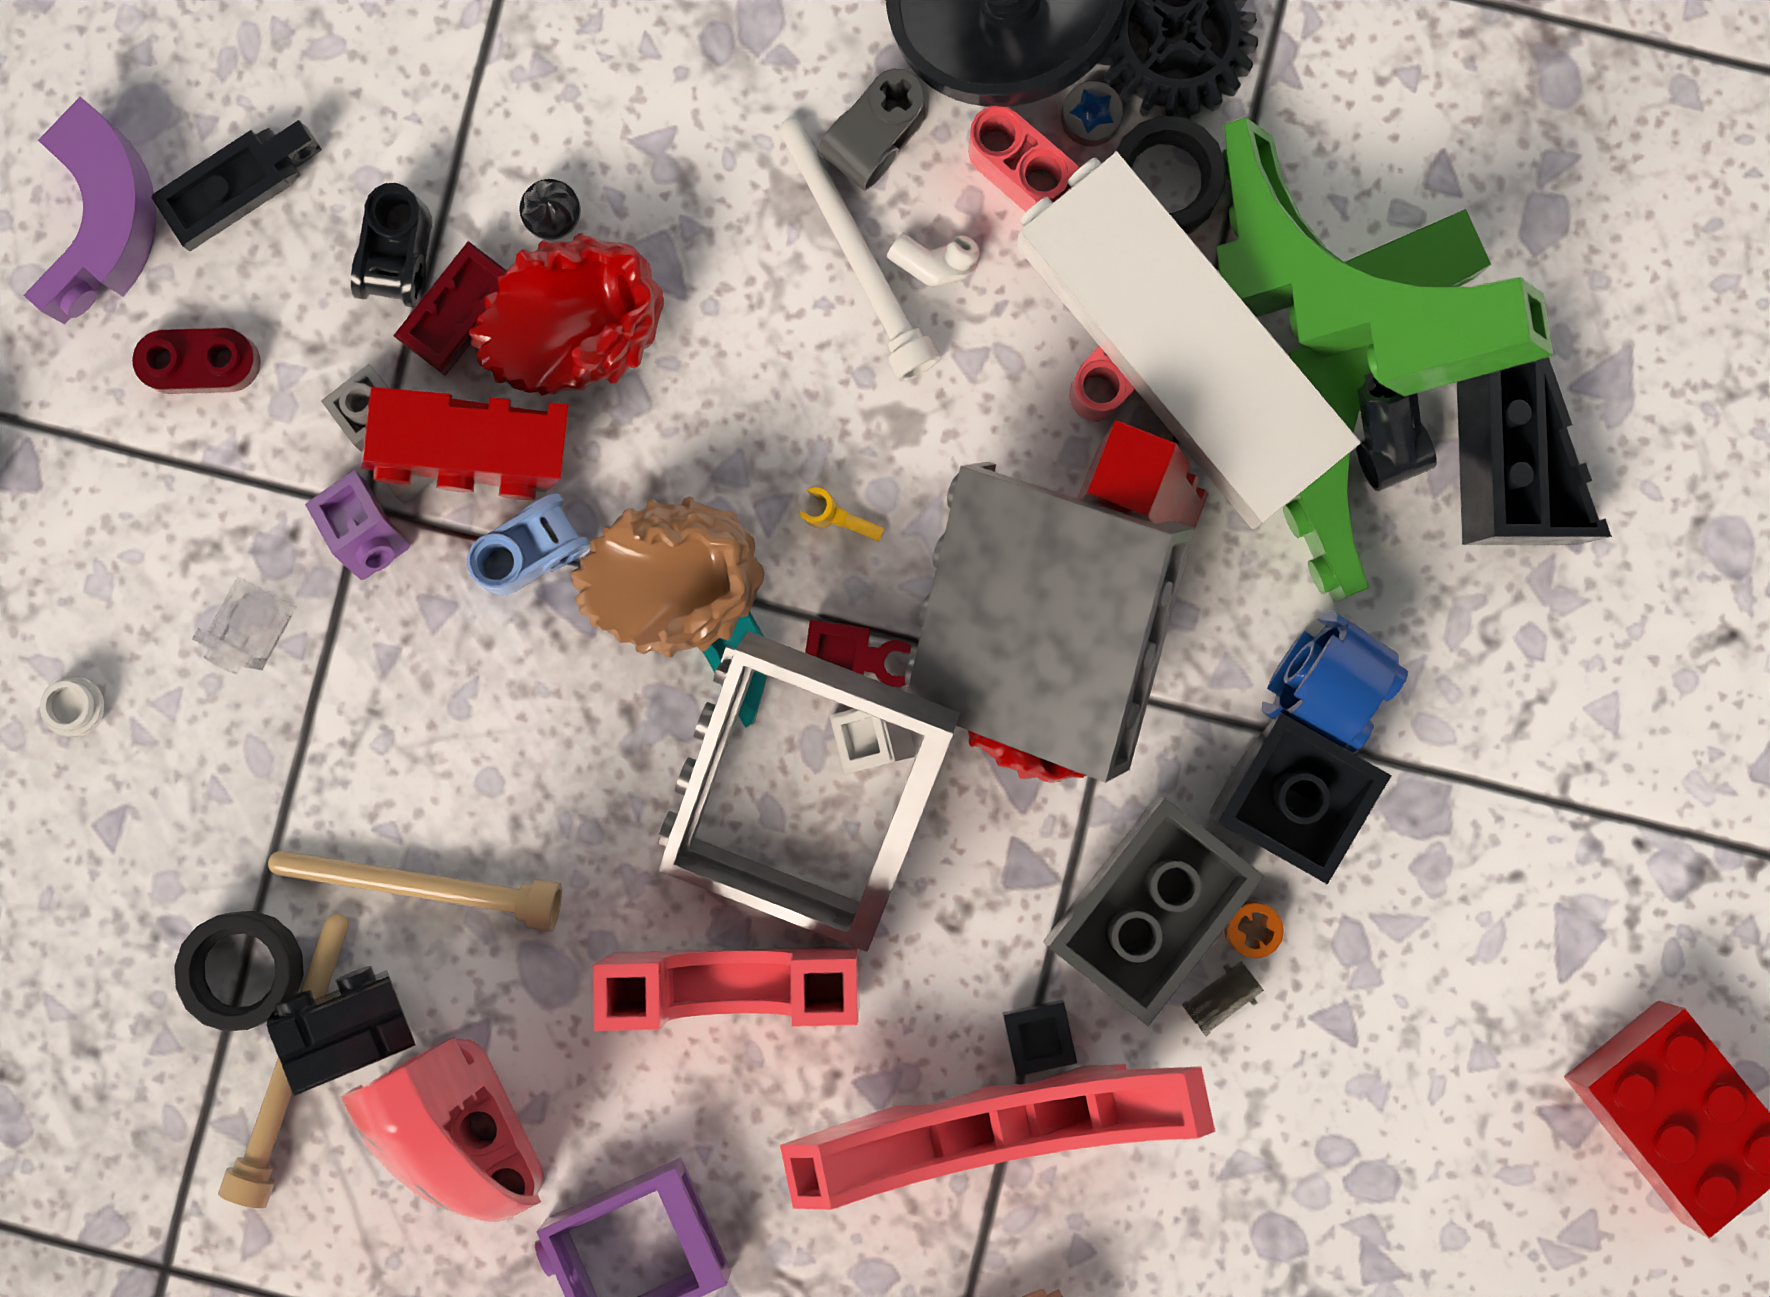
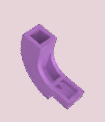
M79 97L38 140L67 167L78 183L83 202L81 225L72 244L24 294L42 313L64 325L71 318L84 314L93 305L97 297L96 291L102 285L107 286L122 297L125 296L136 282L148 260L156 229V204L151 198L154 190L147 168L139 153L110 121L82 97Z

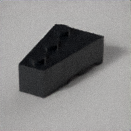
M1549 357L1457 382L1462 545H1579L1612 537L1606 518L1599 520L1587 483L1591 482L1592 479L1586 462L1580 464L1567 429V427L1573 424Z

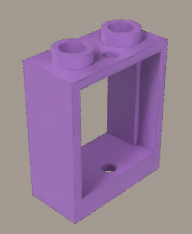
M681 1157L557 1213L543 1222L536 1231L540 1239L535 1241L534 1244L536 1255L545 1274L548 1277L556 1275L565 1297H597L569 1231L655 1191H658L692 1268V1272L637 1297H702L727 1285L731 1273L730 1266Z

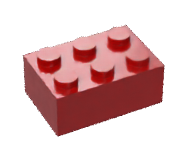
M1659 1000L1656 1001L1564 1076L1566 1081L1678 1220L1710 1239L1770 1190V1112L1685 1008Z

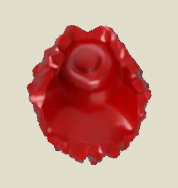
M583 233L575 235L570 242L548 243L542 240L538 243V249L534 252H529L526 249L520 250L516 254L515 262L509 267L505 275L498 276V291L484 297L485 309L476 317V325L469 329V333L472 338L471 345L479 349L476 353L477 362L484 369L492 371L496 383L502 384L507 382L514 389L523 390L527 393L538 392L541 396L549 393L556 395L561 391H585L587 386L605 379L610 384H616L630 368H637L641 364L644 349L650 347L655 339L660 314L664 307L663 290L652 279L650 263L631 245L620 242L600 241L583 235Z

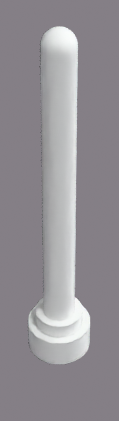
M796 118L785 119L780 126L781 136L891 339L887 345L891 352L888 361L898 380L906 381L926 372L942 359L932 338L929 335L923 336L919 328L912 329L801 121Z

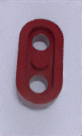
M230 328L156 330L145 335L137 343L132 357L133 369L139 380L148 387L165 394L240 391L248 387L255 380L259 373L261 362L260 354L255 344L240 332ZM224 348H229L231 350L230 362L224 367H217L215 364L216 354ZM169 350L171 356L169 364L163 369H156L155 358L157 354L161 351Z

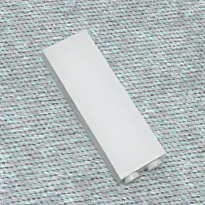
M1115 152L1102 164L1095 157L1081 166L1069 178L1067 182L1071 186L1069 191L1054 203L1049 197L1041 199L1021 217L1019 222L1023 228L1019 230L1016 247L1250 528L1254 530L1361 442L1120 154Z

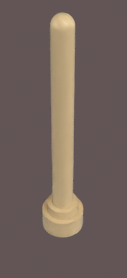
M285 851L273 853L268 860V867L275 875L515 913V919L525 921L526 927L552 932L555 929L560 913L562 884L558 882L535 879L532 885L522 883L520 888L517 889Z
M335 913L326 918L300 993L311 990L314 999L326 995L349 928V922L344 915ZM277 1058L245 1155L236 1159L234 1167L226 1168L218 1191V1195L221 1198L241 1206L266 1208L275 1181L270 1178L273 1167L268 1162L292 1095L279 1058Z

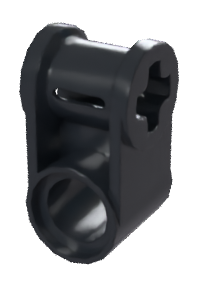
M384 183L376 187L367 197L364 205L359 245L354 255L351 269V291L354 298L367 299L369 295L401 299L406 307L415 308L421 301L425 287L426 257L432 229V215L428 207L404 185ZM409 204L411 206L409 221L401 228L388 229L387 217L389 212L397 205Z

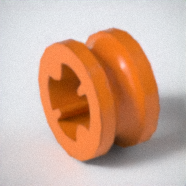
M1253 901L1245 902L1224 929L1225 938L1232 949L1246 957L1255 959L1267 957L1275 952L1282 942L1284 933L1282 920L1277 912L1265 904ZM1258 912L1263 915L1261 925L1269 929L1268 936L1264 942L1254 939L1255 946L1249 947L1244 945L1246 934L1238 930V926L1243 917L1252 921V913Z

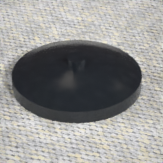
M886 0V9L893 36L903 58L917 76L931 88L954 100L971 105L1009 107L1028 104L1050 97L1068 88L1091 71L1104 57L1119 34L1125 19L1129 0Z

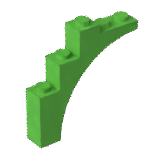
M1246 117L1224 125L1226 148L1222 151L1226 163V175L1231 181L1234 205H1231L1229 209V219L1238 240L1217 246L1219 263L1217 271L1255 317L1290 307V325L1299 343L1326 357L1370 344L1367 349V357L1373 376L1380 384L1403 396L1553 356L1544 293L1526 280L1517 277L1472 287H1418L1376 278L1347 265L1326 248L1300 215L1282 177L1273 136Z
M1466 209L1345 261L1347 265L1373 277L1418 287H1461L1475 279L1491 265ZM1370 344L1327 357L1307 346L1290 352L1288 356L1354 433L1360 411L1357 390L1363 386L1365 375L1371 373L1367 357V349ZM1350 452L1283 506L1284 516L1290 530L1296 538L1304 536L1313 556V559L1308 561V568L1316 587L1322 594L1329 592L1333 603L1369 588L1352 535L1347 497Z

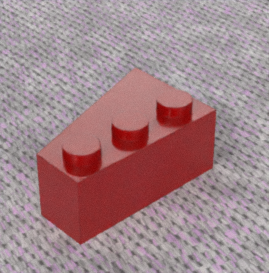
M371 387L368 397L360 469L374 470L373 480L384 483L410 485L413 475L437 478L436 488L442 490L472 493L476 483L499 486L498 496L517 500H536V491L546 492L561 480L569 404L549 402L547 412L511 407V400L505 398L489 397V403L453 399L452 395L448 393Z
M1115 420L1095 452L1077 499L1154 524L1174 521L1196 528L1209 494L1206 489L1197 487L1199 478L1197 475L1188 472L1190 464L1176 443Z

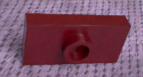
M467 241L393 336L446 376L471 344L472 338L469 329L476 325V317L485 309L484 297L498 291L497 278L498 276H504L507 270L471 242Z

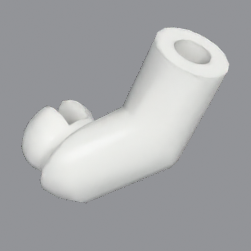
M901 233L891 246L886 258L924 284L936 287L966 279L976 270L978 265L977 259L980 253L977 243L967 236H956L952 243L928 250L905 233Z

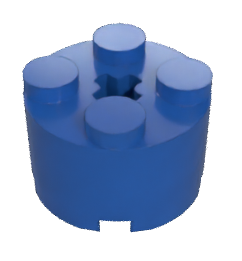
M1330 610L1316 619L1324 624L1325 627L1315 637L1304 631L1285 654L1267 687L1268 690L1276 694L1273 704L1262 702L1261 709L1271 719H1274L1281 712L1354 754L1364 746L1373 731L1374 723L1370 719L1383 700L1390 701L1398 694L1406 682L1408 670L1399 665L1397 652L1338 612Z

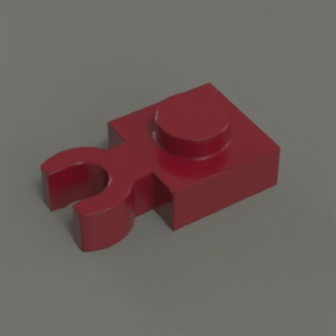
M810 620L805 653L864 675V673L875 674L880 682L892 687H903L906 685L905 677L888 673L884 663L887 656L892 653L910 654L912 646L901 640H890L883 643L879 648L869 646L871 628Z

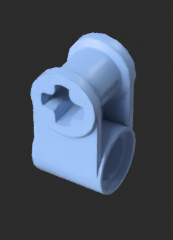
M553 493L530 504L513 519L474 542L467 554V567L471 577L484 589L496 595H509L517 592L546 573L553 572L577 559L590 548V542L587 537L578 536L561 508L564 504L563 498L560 493ZM546 523H549L558 538V543H554L546 530ZM498 550L511 552L514 558V566L511 573L499 580L488 579L484 571L487 558Z

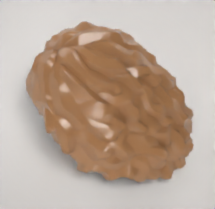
M688 496L683 499L681 505L660 504L655 499H650L646 504V508L640 511L627 508L612 526H604L603 536L590 540L589 553L580 559V566L571 572V577L573 579L572 585L580 591V594L575 597L581 615L589 616L591 625L596 628L600 627L603 631L605 630L614 635L619 643H632L635 645V651L646 654L650 651H657L666 657L672 658L678 651L698 647L700 651H706L719 638L725 640L731 638L738 619L748 616L757 592L763 583L765 572L763 566L754 557V537L744 531L734 512L721 511L694 501L693 497Z

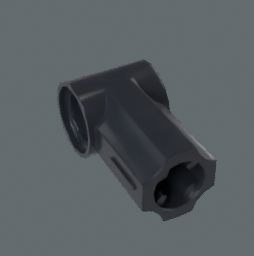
M1372 372L1365 375L1363 386L1357 390L1364 438L1359 440L1361 443L1356 446V454L1365 478L1370 486L1379 492L1434 469L1437 465V458L1432 440L1421 423L1418 393L1403 396L1380 384Z

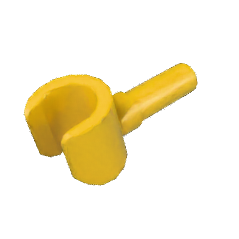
M812 487L807 489L810 495L826 500L827 503L824 513L817 517L809 516L805 512L798 510L802 519L809 525L822 529L833 524L879 542L884 527L839 508L834 498L822 488Z

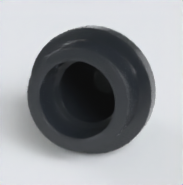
M544 179L535 182L524 192L520 201L519 211L523 224L531 234L544 240H557L567 236L575 229L580 219L581 206L576 193L569 185L556 179Z

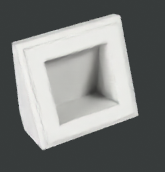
M857 709L830 715L844 775L913 758L916 755L909 729Z

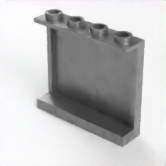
M991 462L960 466L959 473L953 478L948 489L947 505L950 508L945 533L938 540L933 553V566L936 568L931 593L923 601L919 612V625L922 627L917 651L909 660L905 672V682L909 685L907 692L960 712L956 724L958 727L1106 783L1130 770L1195 528L1174 521L1154 524L997 473L995 472L996 464Z

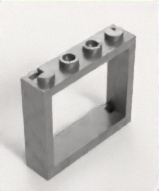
M748 631L736 649L726 646L720 665L715 671L713 682L723 686L716 705L707 702L696 725L693 737L702 740L703 743L697 760L687 757L678 777L675 792L684 795L679 812L669 811L660 829V837L657 844L665 846L666 849L658 871L868 952L954 734L960 712ZM754 670L924 735L860 902L695 838Z

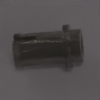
M1242 961L1232 968L1228 963L1225 964L1223 968L1226 972L1189 1001L1186 1000L1182 1003L1186 1012L1195 1024H1198L1199 1029L1205 1036H1208L1214 1028L1248 1002L1253 1007L1258 1004L1255 997L1262 993L1264 989Z

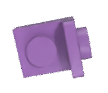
M353 470L305 504L331 553L360 580L367 579L375 572L386 568L395 558L410 548L405 536L389 521L367 481L356 470Z

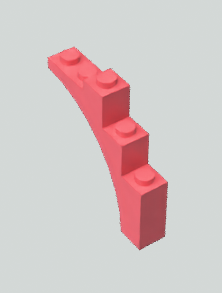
M1126 1064L1080 1066L1032 1084L989 1085L937 1104L895 1105L781 1144L780 1148L793 1209L833 1210L870 1196L917 1182L1015 1159L1111 1144L1199 1139L1216 1131L1201 1066L1127 1069Z

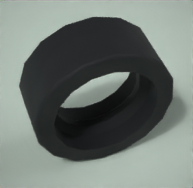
M1158 116L1140 122L1122 138L1116 150L1130 168H1132L1136 158L1142 152L1158 144L1174 145L1188 152L1198 163L1201 172V189L1196 199L1185 209L1169 213L1186 234H1190L1210 217L1225 188L1226 163L1219 143L1203 126L1184 117Z
M254 910L217 915L196 926L181 944L174 965L175 987L185 1009L203 1025L224 1032L249 1030L266 1023L267 1019L278 1014L275 1004L298 994L304 976L302 951L293 933L275 917ZM246 934L258 938L268 947L274 959L275 978L272 987L262 1000L251 1006L234 1007L222 1003L212 994L206 982L205 961L208 952L219 940L229 935Z

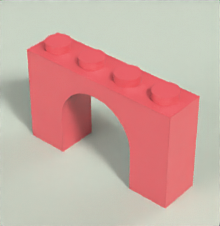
M849 946L612 952L593 964L594 1031L660 1030L667 1021L677 1018L741 1013L790 1016L792 1027L858 1025L860 1010L858 948Z

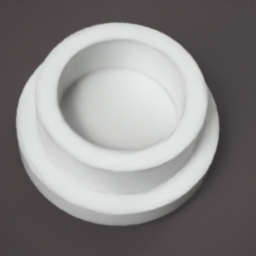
M64 676L56 679L45 689L40 701V713L46 726L54 733L66 737H78L91 732L99 724L104 712V699L99 688L92 681L79 676Z

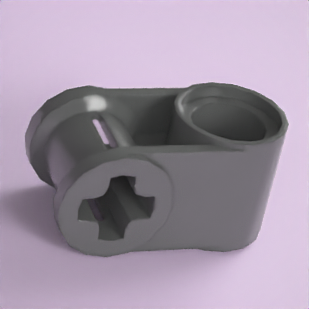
M894 68L882 72L854 105L833 123L821 140L818 152L864 191L870 189L883 176L899 151L920 129L924 122V92L921 82L914 74L905 69ZM905 96L908 98L909 109L905 111L897 106L891 112H888L886 103L888 98L896 102L901 101Z

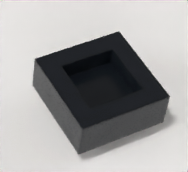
M1063 1000L1002 1012L1016 1076L1077 1064Z

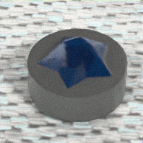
M1098 81L1081 83L1075 86L1065 98L1061 113L1063 128L1066 134L1078 144L1084 146L1102 145L1112 139L1118 131L1123 117V105L1117 92L1109 85Z

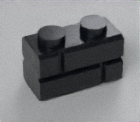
M372 966L363 967L336 979L339 990L314 999L311 990H308L275 1004L278 1014L267 1019L266 1026L294 1096L416 1046L387 970L375 975Z

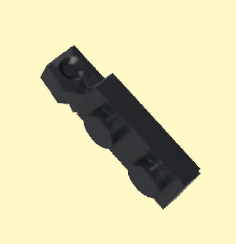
M297 120L276 135L270 128L257 134L250 130L153 193L151 198L182 247L192 251L290 187L289 183H293L301 176L296 167H300L322 149L310 130L300 120Z

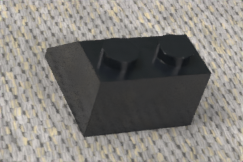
M1279 712L1240 758L1209 813L1221 825L1328 885L1392 775Z

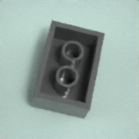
M1155 797L1043 942L1048 948L1149 1027L1265 876L1165 797Z

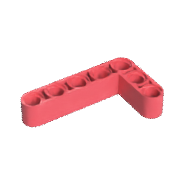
M999 106L986 107L976 115L971 124L968 147L971 163L1025 212L1045 197H1049L1054 203L1071 189L1067 182L1080 167L1014 110ZM1000 131L1009 137L1012 145L1004 151L995 152L985 148L980 138L987 132ZM1035 170H1046L1055 177L1057 186L1050 191H1037L1028 184L1026 175ZM1098 346L1078 370L1070 387L1069 398L1073 409L1079 416L1089 421L1099 422L1109 419L1117 413L1136 390L1100 346ZM1094 376L1109 380L1114 388V399L1106 403L1092 401L1084 392V381Z

